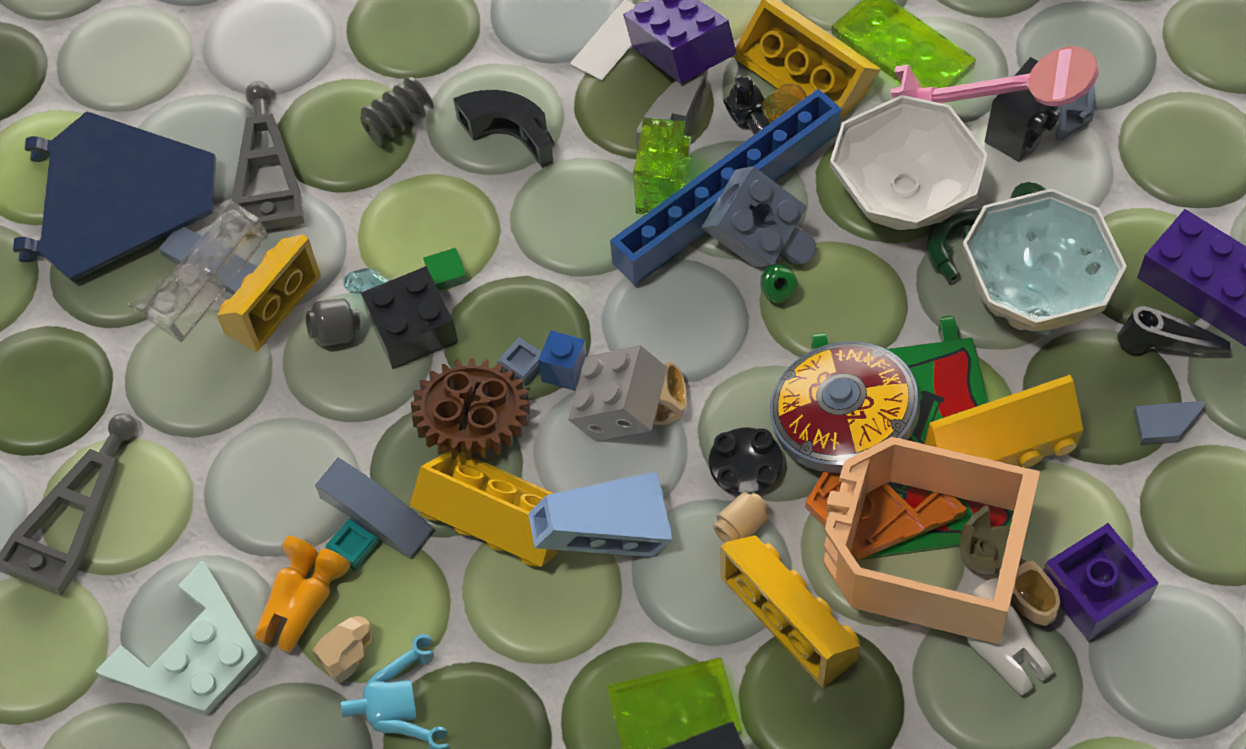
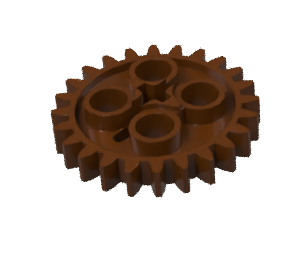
M470 358L468 366H463L460 360L457 359L455 360V368L450 369L446 364H442L441 374L431 370L429 372L430 381H419L420 390H414V401L411 402L413 427H417L419 438H426V446L428 448L437 444L438 454L440 455L450 449L452 451V459H456L460 452H465L467 460L472 459L474 452H479L480 456L485 459L488 449H492L495 453L500 454L501 443L512 447L513 436L522 437V427L528 426V415H530L528 390L523 389L522 379L514 380L513 370L503 374L501 363L492 369L489 368L488 359H485L481 366L476 365L474 358ZM479 386L478 389L476 390V401H473V400H474V396H473L474 391H475L476 387ZM465 415H468V424L466 426V429L462 431L466 425Z

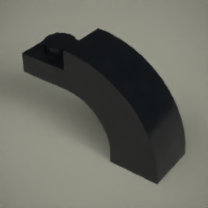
M478 90L453 99L457 120L473 141L490 134L510 135L525 145L541 168L553 163L552 148L555 144L547 130L545 113L528 98L504 90Z

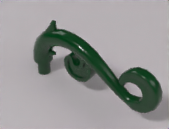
M1033 182L1021 183L1014 188L1011 198L1046 189ZM983 208L958 211L946 220L930 225L926 246L928 259L937 273L941 272L949 283L956 281L960 277V273L952 264L953 258L950 256L953 246L946 247L947 239L955 230L965 226L963 232V240H965L971 229L970 225L974 224Z

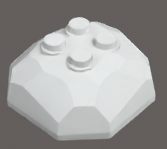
M900 95L842 122L830 159V167L869 220L896 230H907L942 222L974 202L977 198L988 154L950 105Z

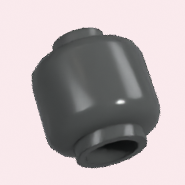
M343 298L317 301L313 304L311 311L306 312L308 336L310 339H315L320 346L350 343L354 336V330L360 329L359 312L357 309H352L349 302Z

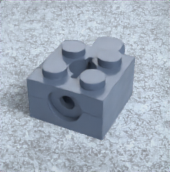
M754 166L735 170L701 229L754 267L773 266L778 256L789 264H804L810 261L816 251L815 240L796 226L807 206Z

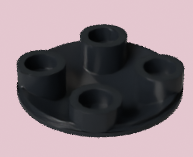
M742 427L720 433L716 436L709 454V470L714 481L723 490L738 496L742 492L751 495L752 493L760 494L768 490L778 480L783 467L781 449L771 432L764 428Z

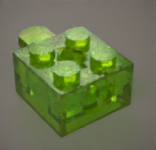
M643 118L633 173L636 214L648 213L686 185L684 184L685 177L690 176L691 156H689L691 136L685 135V121Z

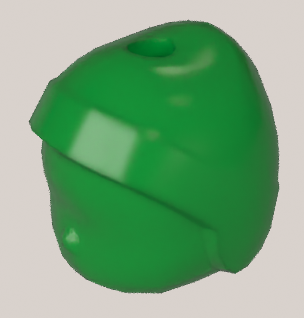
M773 264V266H768L761 275V290L772 302H784L792 297L797 289L798 282L796 276L786 265ZM778 279V283L774 285L775 280Z

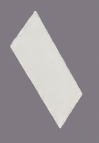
M624 0L570 64L603 80L631 46L623 14L634 9L636 5Z

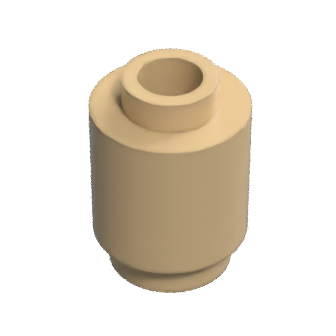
M742 492L717 515V522L712 526L713 530L724 543L752 536L768 521L769 517L766 512L769 509L768 505L758 494L752 493L750 495Z

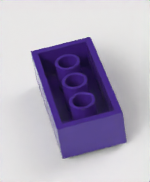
M1184 209L1145 254L1137 278L1246 347V246Z

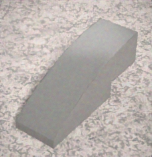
M708 70L681 84L675 81L658 97L645 114L636 131L638 153L662 159L673 133L687 136L708 87Z

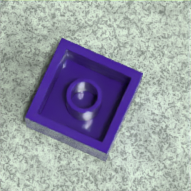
M1109 523L1048 560L1043 569L1058 589L1060 607L1088 641L1150 602L1159 584Z

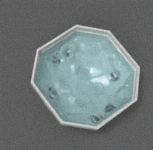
M1052 188L984 205L962 245L978 295L989 311L993 312L995 316L1005 317L1009 324L1018 330L1041 331L1056 329L1068 324L1075 325L1086 320L1088 317L1101 313L1109 303L1127 267L1100 209Z

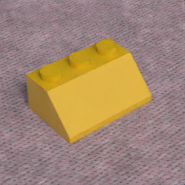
M299 235L283 238L274 248L267 251L261 264L253 273L248 274L244 278L241 287L236 293L221 305L216 316L224 334L255 352L259 351L321 277L308 237Z

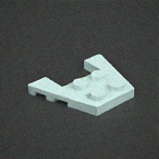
M201 561L178 585L181 592L204 609L191 625L151 667L144 665L120 645L96 672L103 680L126 685L131 690L140 693L146 692L162 698L165 702L208 716L257 664L261 656L209 568Z

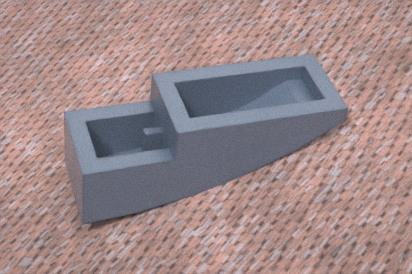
M339 457L315 484L320 499L348 515L352 521L411 560L433 532V528L398 498Z

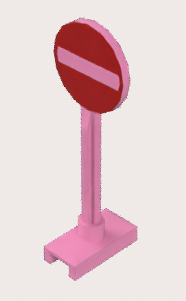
M1066 46L1042 57L1029 74L939 89L935 87L922 88L910 66L903 65L895 68V73L902 83L901 87L891 88L890 94L893 99L900 95L937 103H946L1029 89L1037 102L1046 106H1062L1075 102L1087 94L1093 87L1099 74L1098 62L1089 50L1079 46Z

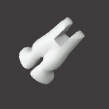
M997 577L981 584L971 595L994 600L998 583ZM1011 605L1009 606L1000 645L967 637L969 645L975 652L985 659L1020 696L1032 689V683L1025 671L1020 667V663L1024 662L1029 670L1042 681L1054 673L1048 661L1033 642L1018 613Z

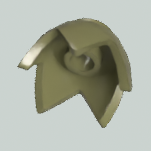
M988 505L977 511L964 525L960 534L959 549L963 563L970 570L981 574L995 575L1000 574L1011 525L992 527ZM1022 557L1020 558L1019 566L1026 562Z

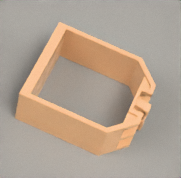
M891 437L844 461L839 481L842 482L840 491H830L826 505L828 516L825 523V534L827 536L824 543L826 552L823 565L852 608L1000 645L1040 471ZM891 481L1013 510V519L994 600L860 568L850 552L866 493Z

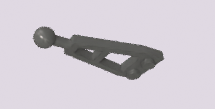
M262 81L252 82L246 88L245 96L248 103L253 106L254 116L246 117L232 195L233 224L236 234L305 223L299 185L273 113L267 114L266 105L272 98L271 88ZM269 130L274 147L254 150L257 132ZM280 163L289 190L246 197L251 167Z
M120 413L111 418L108 424L110 435L100 451L97 452L89 449L12 533L0 552V572L60 596L63 595L82 564L119 465L113 456L122 442L133 439L137 433L138 425L134 417L126 413ZM94 468L101 469L90 497L74 491ZM62 503L84 511L68 554L31 540L33 535Z

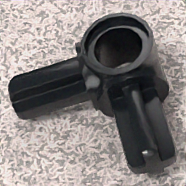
M741 75L736 76L735 84L729 95L723 98V103L736 124L741 123L743 126L748 125L755 135L770 124L764 114L765 99L750 76L745 78Z

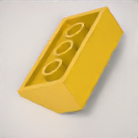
M761 0L736 46L737 54L732 56L798 103L817 89H820L842 108L841 119L865 98L881 68L779 0Z
M1067 375L933 421L929 424L925 445L1015 466L1021 465L1024 468L1031 467L1039 463L1043 457L1056 454V456L1068 454L1077 447L1084 430L1074 381L1071 375Z
M449 450L420 467L409 507L420 511L423 517L433 521H442L453 526V529L459 534L475 536L485 541L487 546L492 549L510 552L518 556L520 561L530 566L542 567L559 552V550L534 547L528 515L546 495L554 494L553 492L474 457L471 460H467L466 454L460 452L456 459H452V451Z
M754 535L728 541L720 546V578L822 688L826 687L858 660L860 641L856 633L848 625H840L832 616L833 612L827 602L821 597L815 598L806 589L807 585L802 576L793 569L789 571L781 563L779 553L771 544H763Z

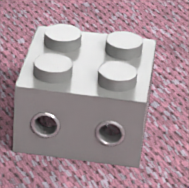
M641 345L585 357L568 420L595 441L651 431L667 366Z

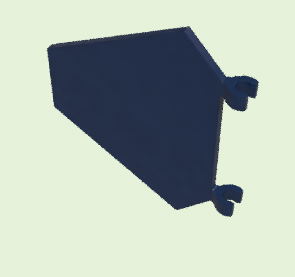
M88 111L52 140H46L37 136L27 137L25 151H31L30 160L32 162H42L49 157L40 240L28 237L14 238L13 251L19 252V261L24 263L32 262L40 256L44 257L69 280L74 282L172 234L174 231L213 214L216 156L214 153Z

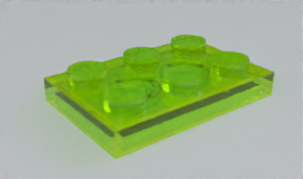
M721 657L606 685L622 749H662L731 721L734 722L739 735L742 736V727Z

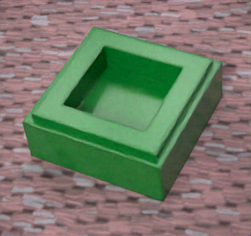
M456 247L423 257L424 264L427 266L438 290L467 282V276Z

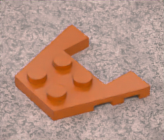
M823 472L805 503V508L824 527L828 516L826 505L830 491H840L842 482L839 481L841 473ZM886 483L866 493L850 553L857 560L960 519L965 515L967 508L954 496L934 492L913 509Z

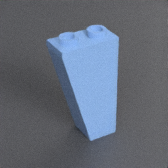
M654 472L549 494L528 513L534 547L539 549L654 557L673 540L671 535L672 529L668 522L664 504V493L660 486L658 473Z

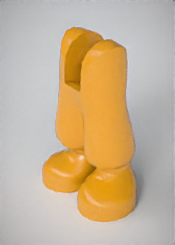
M286 536L282 543V549L289 559L290 565L289 568L279 570L275 577L254 639L266 645L269 644L274 638L283 618H285L287 622L280 634L278 649L291 653L310 620L327 600L330 593V582L345 575L350 567V562L332 550L320 549L318 553L306 541L298 537ZM315 565L314 574L311 578L306 579L308 573Z

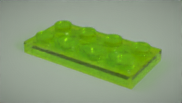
M862 0L832 25V35L881 68L883 72L900 84L902 83L895 73L897 66L909 65L922 88L935 87L936 89L954 86L975 67L976 58L893 0Z

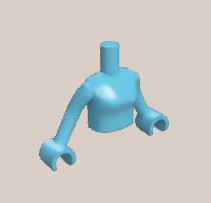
M420 634L415 637L413 648L388 664L370 678L364 688L362 699L341 701L342 718L365 714L369 724L373 726L375 731L398 733L428 742V749H450L449 744L439 745L433 742L447 737L448 732L444 727L437 726L428 730L405 722L416 720L411 680L386 682L415 661L420 664L430 663L434 658V652L430 650L421 651L419 648L429 647L432 644L431 637L427 634Z

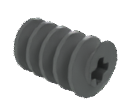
M405 78L403 85L396 84L393 87V92L386 91L383 93L382 100L379 98L374 99L371 107H362L361 124L366 133L378 146L382 147L384 145L382 134L391 140L395 137L392 127H395L400 132L405 131L404 119L409 124L414 125L416 120L413 113L416 112L421 118L426 117L425 105L430 109H434V104L427 90L415 78Z

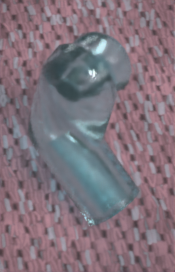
M364 268L346 274L343 279V285L349 292L360 294V292L388 282L390 279L372 268Z

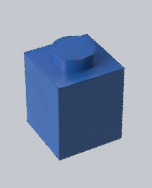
M551 330L538 359L541 381L575 391L585 357H587L585 340Z

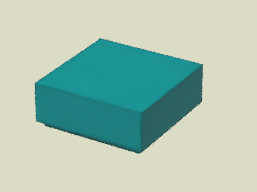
M348 519L325 545V548L345 557L350 562V568L356 571L379 545V540L363 527Z

